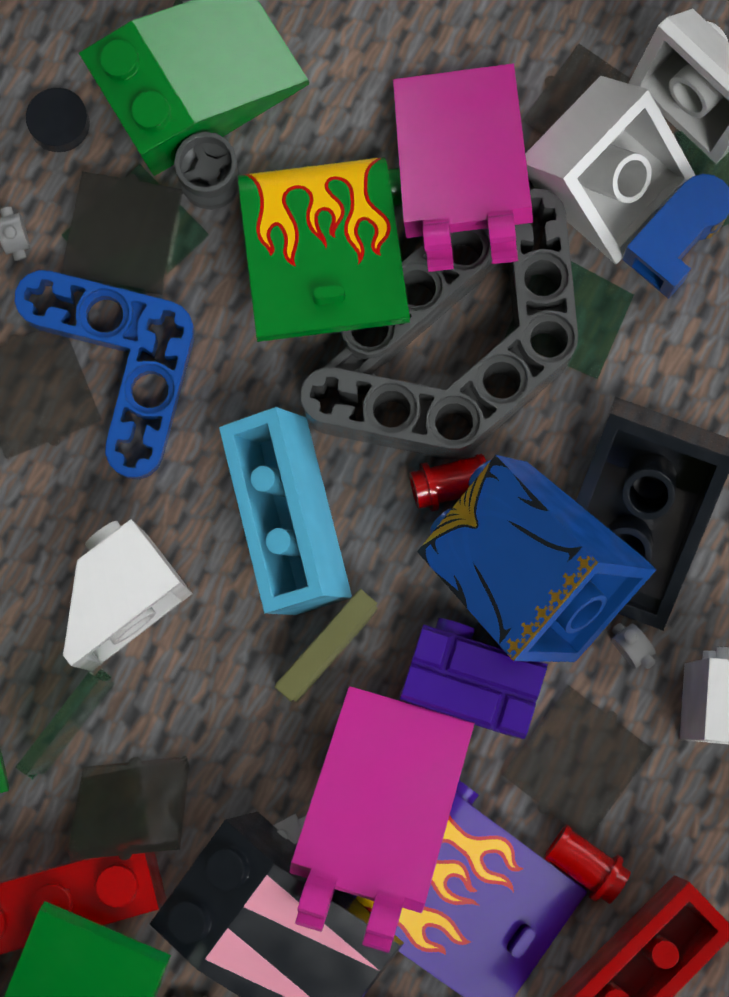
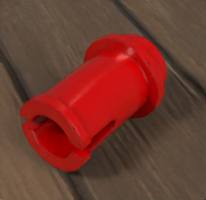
M481 453L475 455V457L434 467H429L427 462L420 463V470L409 472L411 490L417 508L429 507L431 512L439 510L440 503L460 499L469 488V480L478 467L487 462L485 456Z
M567 824L560 830L543 857L548 863L551 862L589 889V898L594 902L601 898L608 904H611L620 894L631 875V871L622 865L624 862L623 857L616 855L611 858L573 831L572 827Z

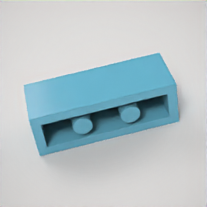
M274 407L219 427L264 614L298 615L350 599L352 594L307 418Z

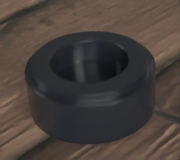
M49 88L38 93L31 100L26 111L28 130L35 142L48 151L66 152L79 146L88 134L90 120L86 107L80 97L68 89Z

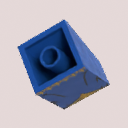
M495 455L492 460L485 462L475 470L469 480V488L453 508L443 512L434 521L430 529L431 535L417 551L513 661L576 662L656 571L649 561L530 463Z

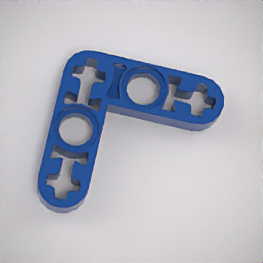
M38 270L27 274L19 282L15 290L14 302L19 314L30 326L40 331L129 353L106 440L105 454L110 466L119 475L127 479L140 480L151 476L159 468L164 457L194 343L195 330L189 313L181 305L172 301L53 271ZM45 286H52V292L58 300L75 305L74 293H83L76 306V325L67 324L71 318L68 310L56 307H48L44 316H38V309L29 301L31 295H42ZM102 300H112L123 309V320L120 326L108 333L94 330L88 322V313L91 307ZM165 316L174 317L176 329L183 332L181 339L176 337L170 338L164 355L166 361L177 360L175 370H171L156 361L140 362L143 352L155 358L158 339L156 334L149 331L152 324L162 325ZM147 374H156L162 377L168 384L166 400L160 406L154 408H145L138 405L133 397V387L136 381ZM128 411L144 420L162 419L158 431L146 425L143 444L152 450V455L150 459H139L135 468L127 467L126 457L118 452L121 442L131 443L137 426L133 421L124 422L126 412Z

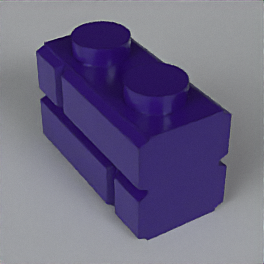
M438 618L435 628L423 624L399 701L475 723L474 725L517 739H525L548 664L538 661H513L499 644H497V647H493L472 640L475 629L452 620Z

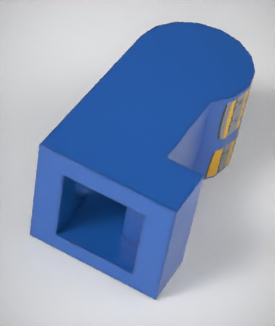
M700 174L691 177L629 243L622 260L669 299L684 283L691 270L682 261L683 257L699 240L711 238L718 233L729 214L728 185L724 180L715 175Z

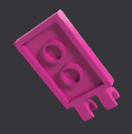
M514 63L393 79L404 227L406 238L423 236L428 272L454 269L451 233L489 228L492 264L518 261L515 225L533 223Z
M349 686L291 861L290 873L307 878L297 908L298 914L295 924L322 932L335 889L374 901L362 945L387 953L390 952L402 908L421 914L423 912L475 723Z

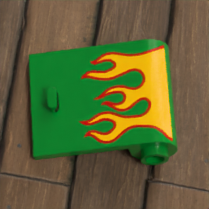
M386 157L238 175L257 342L410 323L394 206L402 205L399 168L388 169Z

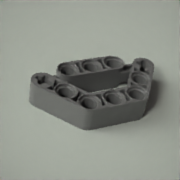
M534 188L530 190L532 215L537 217L539 226L545 228L540 242V249L532 251L534 237L531 224L515 225L518 261L508 262L514 331L447 390L371 375L380 366L389 362L480 284L484 277L499 265L492 264L489 228L451 233L452 248L457 245L470 246L477 252L479 259L471 265L462 266L454 263V269L428 272L427 254L424 244L402 262L405 288L413 284L424 285L430 289L434 297L430 302L422 306L408 304L410 323L381 326L387 333V337L377 346L366 347L356 342L353 338L356 330L342 331L344 350L323 368L312 372L305 379L301 388V404L308 423L315 430L327 435L443 459H460L469 455L566 370L577 348L578 328L567 218L562 201L554 193L546 189ZM536 274L545 275L555 283L557 291L548 296H538L526 287L524 280ZM539 334H550L561 343L563 352L552 358L543 357L534 351L530 340ZM492 374H504L513 380L517 392L509 398H495L487 393L483 381ZM329 389L339 391L340 402L347 405L335 404L332 414L322 413L320 402L315 398H326ZM358 394L366 395L363 402V422L355 421V407L353 406L358 407ZM397 402L408 410L409 417L401 426L388 428L381 425L375 419L374 413L383 403ZM458 414L468 421L471 432L463 439L449 440L438 432L435 425L444 415Z

